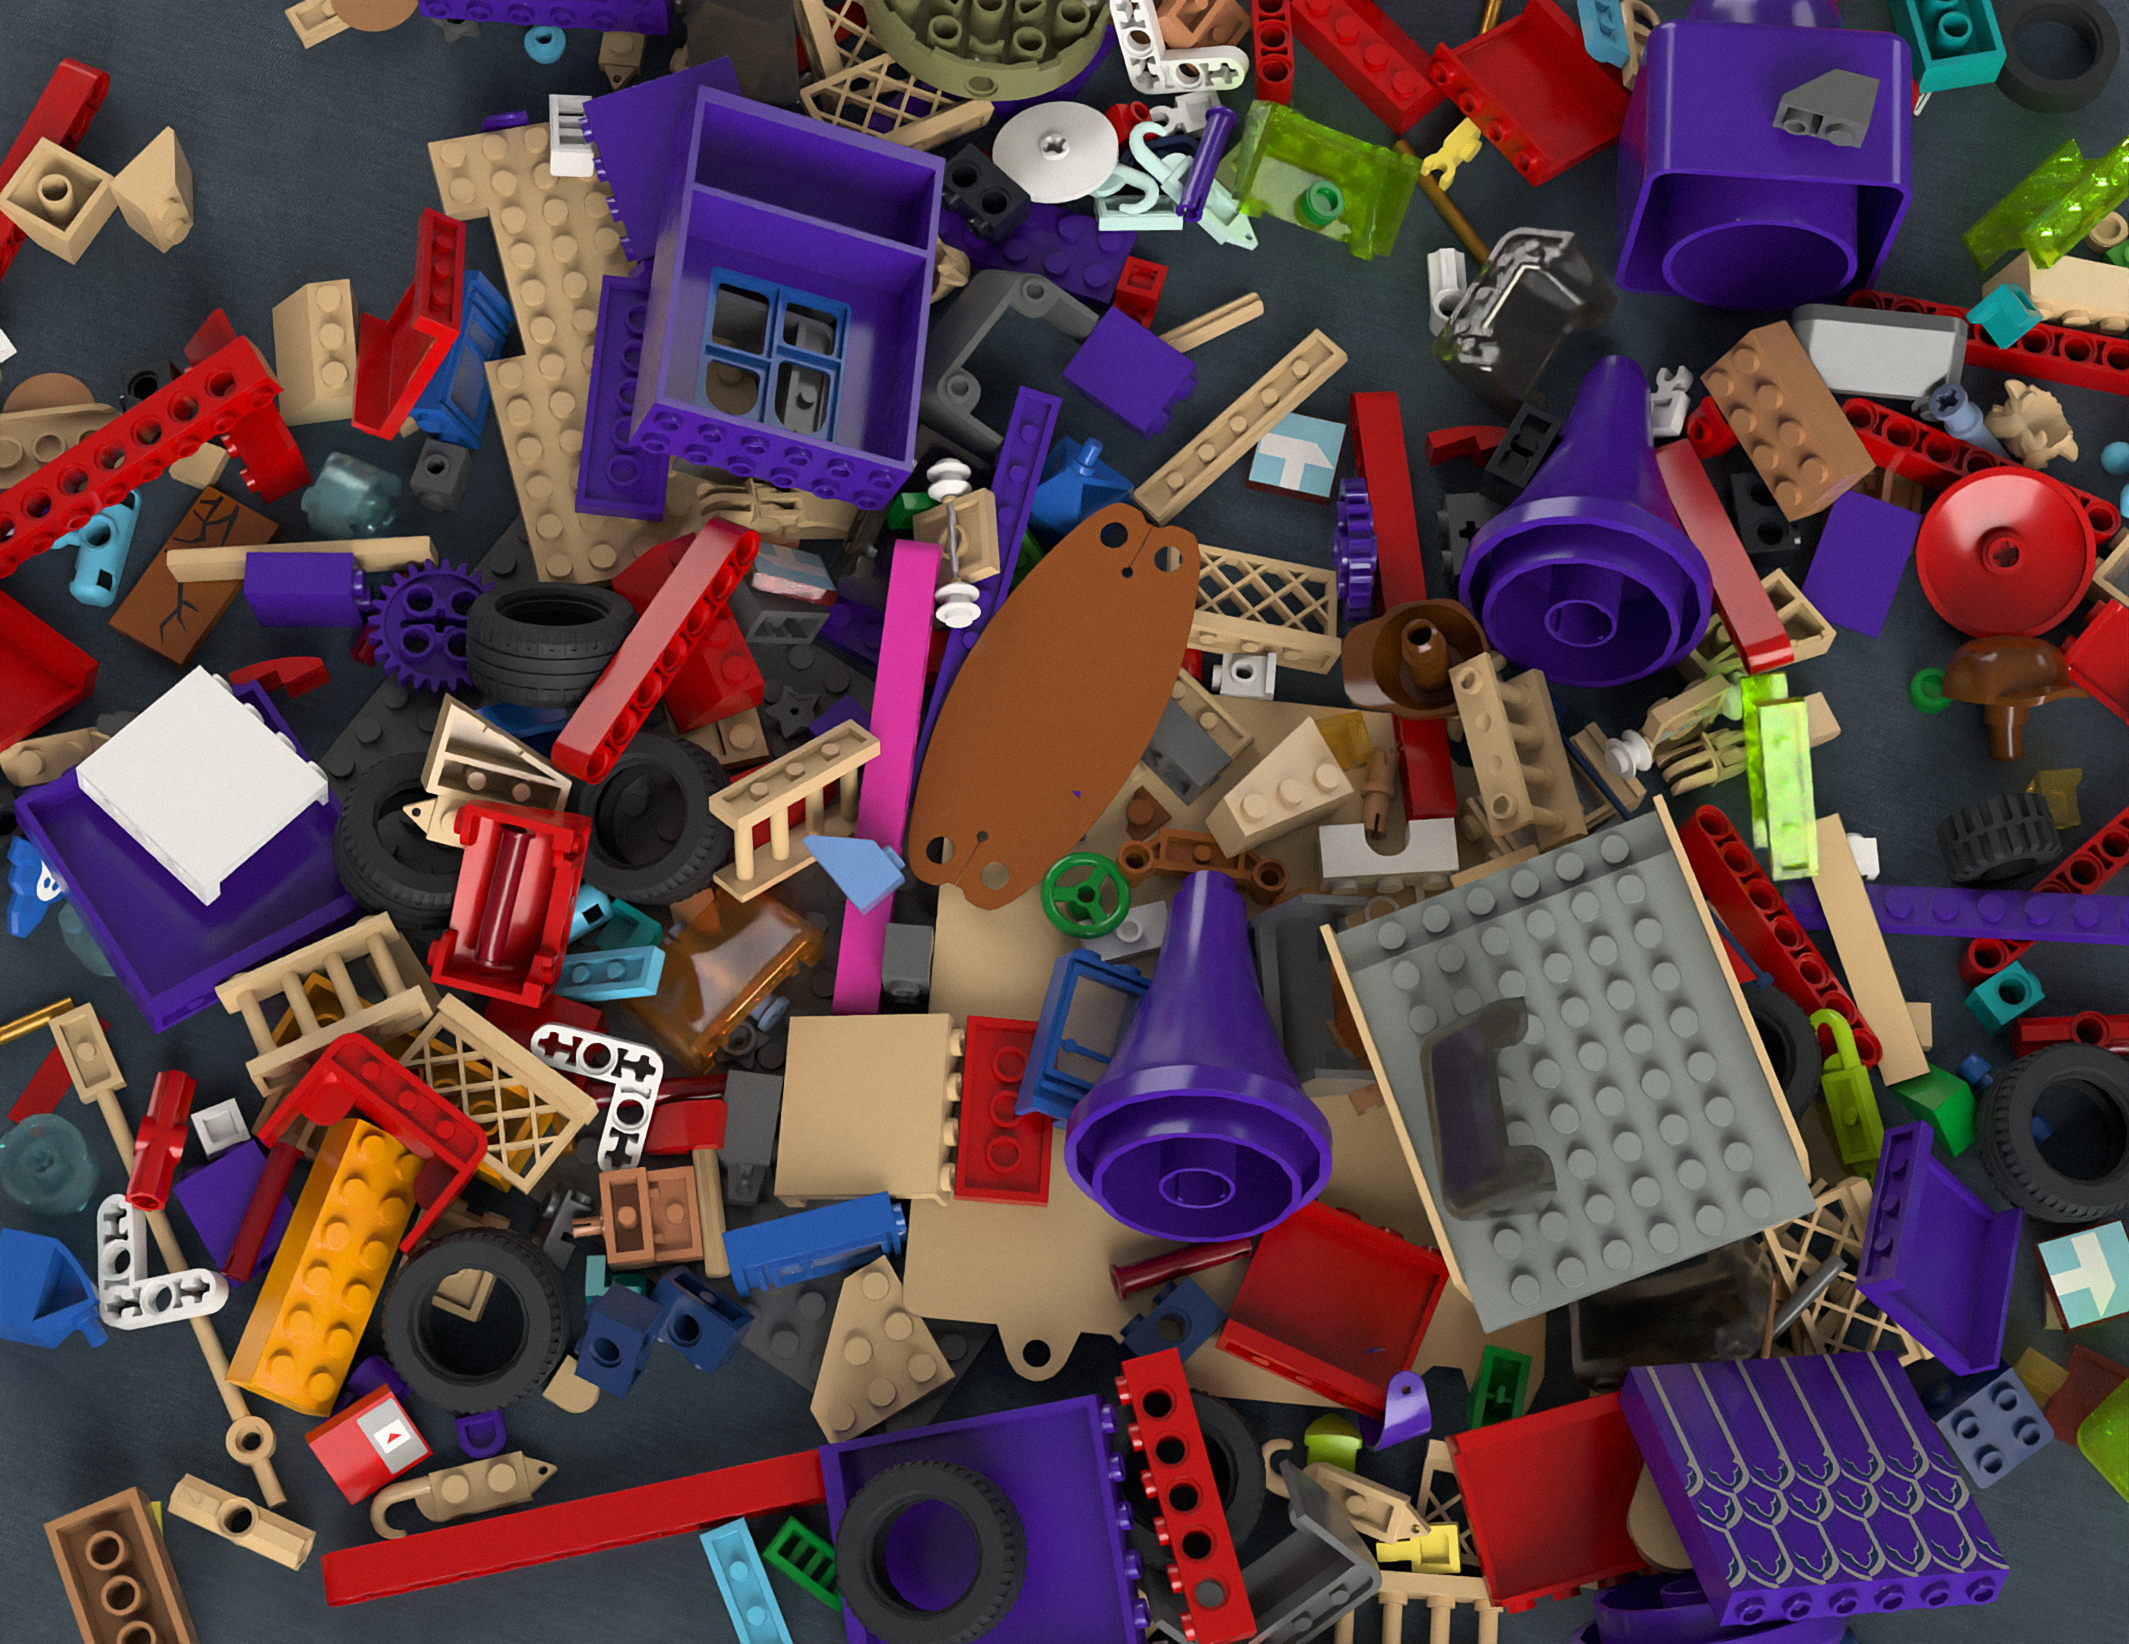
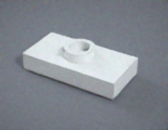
M1162 900L1130 908L1126 918L1118 928L1103 937L1080 939L1082 947L1097 952L1101 955V961L1109 964L1160 951L1168 918L1165 901ZM1091 919L1077 923L1085 926L1094 925Z

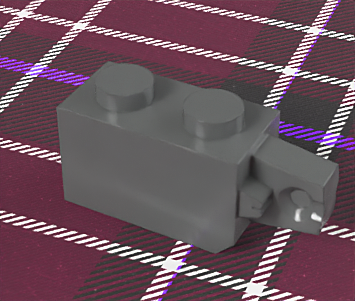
M736 1070L728 1071L724 1102L728 1104L723 1149L715 1150L719 1156V1162L728 1171V1199L730 1203L757 1206L766 1176L773 1177L774 1164H777L784 1089L783 1076Z

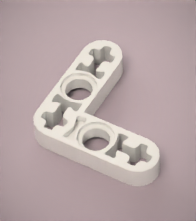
M1110 0V10L1132 85L1138 91L1153 95L1228 90L1237 88L1242 84L1249 69V59L1241 49L1235 46H1214L1166 50L1153 0H1131V2L1130 0ZM1131 2H1138L1134 10V17H1131L1133 13ZM1141 30L1149 36L1151 42L1145 45L1139 44L1132 39L1130 32ZM1190 63L1198 69L1200 75L1188 77L1181 72L1179 65ZM1228 63L1230 69H1236L1235 72H1230L1229 68L1222 66V64ZM1146 64H1148L1150 73L1143 71ZM1151 74H1157L1156 78L1151 77Z
M548 1022L539 1026L531 1039V1051L534 1056L550 1067L616 1083L598 1148L597 1161L603 1172L636 1168L641 1156L663 1073L661 1055L656 1049L648 1045L558 1022ZM550 1032H556L559 1034V1042L572 1046L573 1036L583 1038L577 1048L576 1063L566 1061L570 1056L569 1051L556 1049L554 1056L546 1055L545 1046L538 1044L539 1039L548 1038ZM602 1043L610 1050L611 1058L604 1067L593 1068L585 1062L583 1054L586 1047L590 1044ZM618 1048L628 1050L624 1055L626 1060L637 1062L641 1055L649 1056V1064L656 1067L654 1073L646 1072L644 1079H638L635 1077V1069L624 1065L621 1068V1075L612 1073L618 1060ZM635 1099L639 1101L644 1109L642 1119L634 1124L622 1122L618 1118L617 1107L623 1100ZM611 1127H615L623 1133H639L637 1140L628 1136L625 1154L632 1156L630 1161H622L620 1168L611 1166L612 1159L605 1155L607 1150L614 1151L616 1149L619 1134H610Z
M122 1194L111 1195L102 1202L97 1215L99 1311L101 1318L106 1324L124 1330H132L212 1314L224 1306L229 1293L228 1282L217 1272L197 1268L148 1278L146 1215L144 1211L135 1209L132 1204L125 1201V1195ZM125 1209L127 1211L126 1217L121 1218L119 1224H117V1216H121ZM125 1235L128 1236V1240H122V1239H125ZM127 1249L130 1253V1264L123 1273L118 1274L115 1270V1260L122 1251ZM206 1284H210L209 1292L204 1293L202 1299L188 1296L187 1290L192 1292L201 1291L206 1288ZM169 1287L172 1293L171 1303L164 1311L159 1312L156 1306L157 1295L163 1288ZM126 1300L140 1303V1308H125L122 1310L121 1315L118 1312L119 1307L124 1306Z

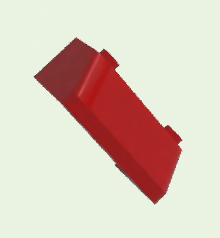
M346 1033L337 1037L256 1136L265 1146L271 1149L300 1113L317 1125L332 1126L342 1121L351 1109L356 1107L425 1161V1166L414 1179L413 1195L419 1206L427 1212L399 1245L402 1253L410 1258L453 1207L486 1157L488 1151L487 1136L477 1123L367 1037L358 1033Z

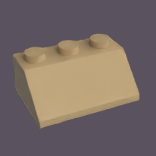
M350 279L309 283L272 308L277 379L284 391L279 393L280 415L286 426L352 418L360 319L358 300Z

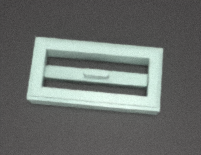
M1145 195L1094 197L1093 210L1094 214H1096L1099 231L1182 230L1183 215L1177 216L1176 207L1178 204L1169 195H1159L1156 204L1148 211L1140 214L1121 212L1119 206L1121 204H1136L1142 201Z

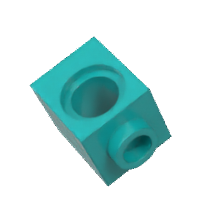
M2016 960L1976 987L1964 1003L1990 1037L1993 1038L2011 1026L2015 1019L2022 1018L2033 1011L2044 999L2045 995L2042 993V986L2036 975L2031 970L2024 969ZM1999 989H2006L2012 992L2017 999V1004L2011 1005L2004 1002L1999 995Z

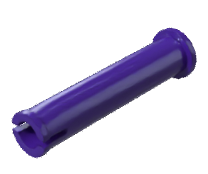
M1222 105L1211 106L1206 111L1205 118L1207 124L1180 202L1176 207L1178 217L1182 216L1184 209L1187 208L1182 219L1187 222L1195 223L1202 219L1203 210L1230 131L1238 123L1237 114L1230 108Z

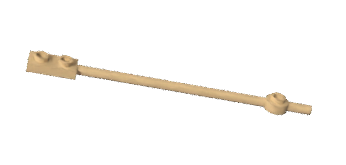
M88 1002L49 1020L48 1023L80 1100L85 1105L95 1100L98 1101L128 1175L131 1177L136 1156H133L136 1142L114 1093L128 1085L96 1009L91 1002ZM144 1211L170 1274L189 1270L165 1211ZM187 1290L188 1296L201 1298L199 1291L192 1292ZM209 1315L189 1318L233 1422L226 1435L227 1450L237 1462L252 1467L269 1509L278 1508L284 1505L287 1499L270 1462V1458L277 1445L276 1434L265 1420L251 1416L239 1386L224 1380L230 1365ZM253 1435L260 1436L261 1443L259 1447L252 1451L247 1450V1439Z

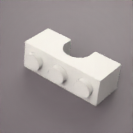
M1454 818L1409 821L1404 835L1406 849L1395 856L1379 855L1368 846L1365 839L1364 823L1319 826L1315 842L1320 891H1331L1333 895L1348 896L1356 894L1359 889L1376 888L1379 893L1399 892L1404 889V886L1421 885L1423 890L1428 891L1447 888L1449 884H1452L1450 876L1459 872Z

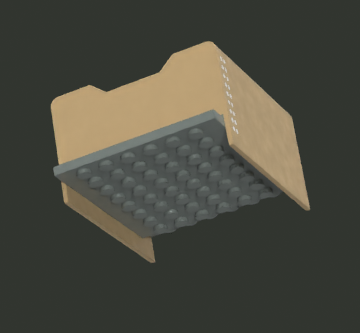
M1662 794L1653 797L1656 809L1653 812L1542 855L1539 854L1535 843L1450 876L1454 887L1452 890L1339 934H1336L1329 924L1320 926L1453 1285L1475 1306L1486 1334L1818 1210L1808 1185L1811 1183V1174L1807 1150Z

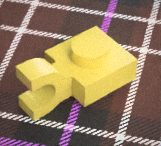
M1466 117L1444 140L1443 147L1437 153L1429 155L1421 162L1419 172L1426 176L1434 169L1443 171L1444 174L1440 178L1438 187L1446 191L1454 180L1456 167L1463 160L1466 163L1470 162L1482 146V142L1479 140L1481 131Z
M1459 1522L1427 1523L1432 1529L1431 1533L1427 1536L1399 1539L1393 1545L1381 1540L1377 1541V1562L1411 1560L1412 1573H1460L1462 1562ZM1415 1524V1528L1420 1531L1419 1526Z

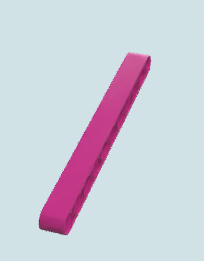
M896 539L869 730V733L880 740V755L865 763L855 839L874 840L881 849L889 845L900 858L902 857L936 603L935 592L938 588L942 544ZM897 889L865 916L859 912L847 897L834 988L832 1016L881 1014L884 992L882 966L886 924L893 923Z

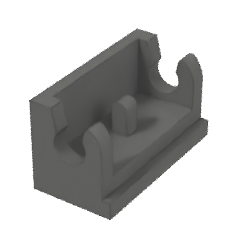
M1171 697L1149 745L1140 758L1187 806H1190L1200 795L1216 783L1221 777L1219 774L1233 760Z

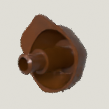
M1453 599L1421 600L1394 606L1383 617L1357 625L1346 634L1341 646L1343 682L1346 695L1354 705L1365 709L1394 712L1400 718L1407 721H1430L1459 716L1460 713L1448 670L1484 652L1490 653V643L1486 641L1485 630L1481 629L1478 621L1463 605Z
M1998 635L1972 640L1955 651L1945 670L1941 697L1984 704V723L1990 725V754L1988 756L1995 761L2012 762L2025 756L2023 754V725L2029 723V707L2046 704L2065 697L2088 699V690L2071 685L2067 661L2058 647L2036 638Z

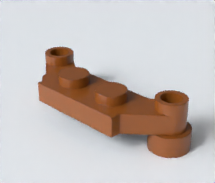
M1160 827L1157 836L1146 843L1138 840L1124 843L1120 847L1116 859L1117 869L1128 880L1130 888L1140 886L1143 880L1153 875L1185 879L1194 872L1211 870L1230 876L1236 886H1242L1251 893L1252 899L1257 904L1263 906L1273 904L1277 897L1284 892L1289 880L1287 866L1278 859H1261L1252 849L1226 859L1213 834Z

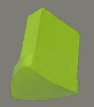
M1329 1413L1315 1420L1308 1427L1304 1436V1444L1308 1446L1307 1466L1314 1462L1325 1461L1355 1474L1357 1449L1362 1448V1436L1349 1421L1334 1413Z

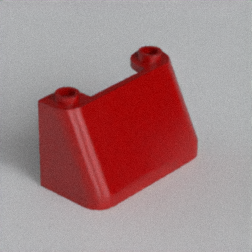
M473 799L467 802L465 807H459L453 830L454 833L460 834V844L465 845L449 929L443 934L441 940L434 939L429 949L427 965L433 967L430 982L534 1008H539L557 988L562 974L591 834L592 817L570 812ZM501 824H511L536 832L535 839H530L502 957V966L492 967L479 964L477 961H473L472 957L476 950L503 834L499 831V826Z

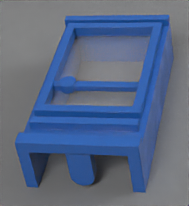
M464 270L461 332L409 413L417 422V425L425 430L434 440L468 449H480L481 443L477 438H481L491 401L484 372V362L502 359L507 343L505 335H509L510 332L508 324L509 322H515L512 306L480 270Z
M1076 948L1056 958L1013 1113L1023 1116L1038 1111L1053 1117L1051 1124L1054 1127L1066 1130L1067 1120L1072 1110L1091 1091L1116 1055L1143 1001L1151 980L1142 977V972L1133 966L1125 964L1114 966L1101 961V955L1089 949Z
M888 1191L722 1233L732 1279L739 1299L751 1296L749 1289L760 1287L763 1292L769 1290L768 1284L774 1283L775 1288L807 1281L868 1265L883 1255L891 1259L890 1253L893 1252L896 1259L901 1258L900 1243L907 1242L908 1239L901 1204L891 1205Z

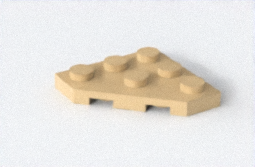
M886 1255L881 1256L848 1276L843 1282L810 1407L830 1444L857 1439L957 1378L923 1317L912 1315L905 1309L902 1301L903 1283Z

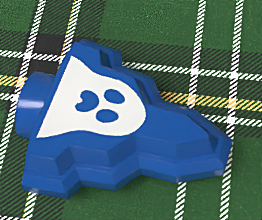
M13 836L7 858L12 863L7 881L13 891L7 907V932L25 939L42 922L49 905L62 900L65 895L28 838Z

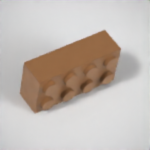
M1786 320L1751 330L1700 377L1789 522L1823 511L1876 467V464Z
M134 1486L43 1524L84 1644H200L147 1493Z

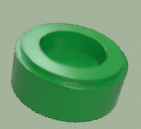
M1326 180L1312 183L1303 191L1300 198L1303 214L1309 221L1317 225L1332 223L1344 210L1345 202L1341 191L1336 185Z
M1931 667L1916 673L1908 688L1909 700L1916 709L1923 713L1936 714L1949 706L1952 699L1941 697L1945 671Z

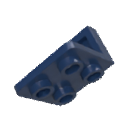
M2001 1357L1998 1368L1964 1376H1958L1952 1372L1943 1380L1936 1381L1928 1386L1924 1394L1919 1397L1934 1427L1942 1434L1973 1482L1980 1488L1991 1486L2049 1443L2054 1437L2053 1428L2014 1369Z

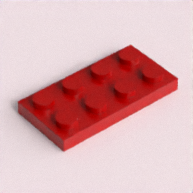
M972 1015L967 1017L953 1200L1047 1207L1053 1136V1124L1051 1123L1053 1117L1038 1111L1023 1116L1013 1113L1039 1021ZM1057 1052L1056 1059H1055V1063H1054V1066H1053V1069H1056V1070H1057L1058 1052Z

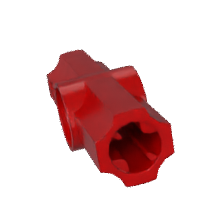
M2084 1011L2077 1016L2017 1018L2013 1022V1051L2019 1060L2034 1051L2055 1043L2077 1041L2082 1043L2077 1036L2076 1029H2084L2092 1035L2094 1045H2099L2101 1048L2105 1047L2111 1053H2116L2120 1056H2129V1014L2101 1015L2095 1011Z
M176 1070L158 1072L157 1078L154 1081L147 1116L143 1115L133 1152V1156H136L125 1196V1201L132 1204L135 1209L148 1212L164 1210L165 1204L168 1201L175 1165L179 1166L189 1128L186 1122L197 1082L190 1078L187 1073Z

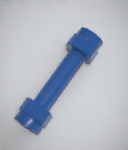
M1975 1052L1955 1070L1961 1077L1960 1079L1967 1082L1969 1088L1976 1085L1983 1093L1987 1091L1986 1087L1994 1079L1988 1072L1992 1066ZM2040 1113L2035 1117L2032 1115L2031 1132L2036 1147L2055 1131L2048 1125L2049 1122Z

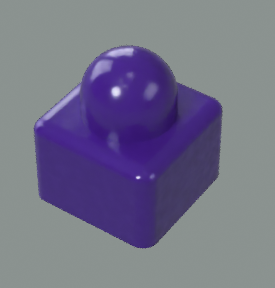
M1693 0L1683 19H1670L1655 26L1649 33L1618 141L1615 284L1622 290L1631 293L1681 296L1716 308L1753 312L1785 310L1805 304L1845 306L1848 297L1854 291L1859 289L1872 290L1913 198L1912 50L1908 42L1901 36L1891 32L1847 29L1843 15L1835 0ZM1834 69L1880 79L1870 124L1860 148L1837 146L1829 142V140L1809 135H1793L1785 129L1772 126L1783 94Z

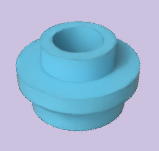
M535 25L526 33L524 45L527 54L532 59L542 64H551L559 60L564 53L566 38L564 32L556 26ZM543 39H551V41L546 44L539 43V41Z

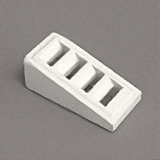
M549 94L550 173L553 176L590 177L593 175L594 142L586 144L582 130L571 129L581 128L578 119L586 117L582 103L592 100V96ZM559 113L583 114V116H559Z

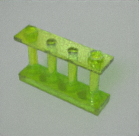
M2129 135L2124 137L2103 158L2084 159L2074 139H2068L1961 236L1979 272L1986 271L2009 249H2027L2037 270L2050 269L2129 196Z
M1785 671L1741 676L1739 681L1753 846L1755 849L1768 847L1770 875L1774 881L1819 875L1806 701L1802 696L1788 698Z

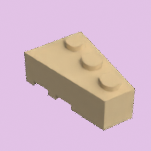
M2028 248L1982 285L1984 300L2003 283L2019 284L2044 316V319L2039 322L2042 324L2104 335H2118L2129 327V268Z
M1778 568L1761 580L1792 646L1794 662L1783 666L1827 653L1837 634L1836 631L1785 573ZM1718 613L1710 617L1709 626L1698 646L1684 659L1674 665L1689 684L1700 678L1706 681L1719 673L1722 674L1727 682L1729 675L1735 671L1749 676Z
M445 693L421 775V782L425 791L465 802L473 799L564 812L572 785L569 775L554 768L551 760L448 693Z
M1309 716L1223 797L1205 822L1226 859L1334 815L1354 790L1312 718Z

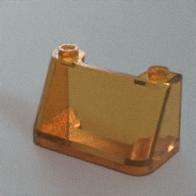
M719 886L715 892L717 897L663 950L666 954L656 995L621 998L619 1001L622 1010L694 1076L706 1075L715 1066V1062L710 1056L717 1050L718 1044L724 1048L730 1042L728 1035L788 974L794 977L800 971L798 962L802 961L811 968L826 953L823 932L808 918L767 889L741 903Z

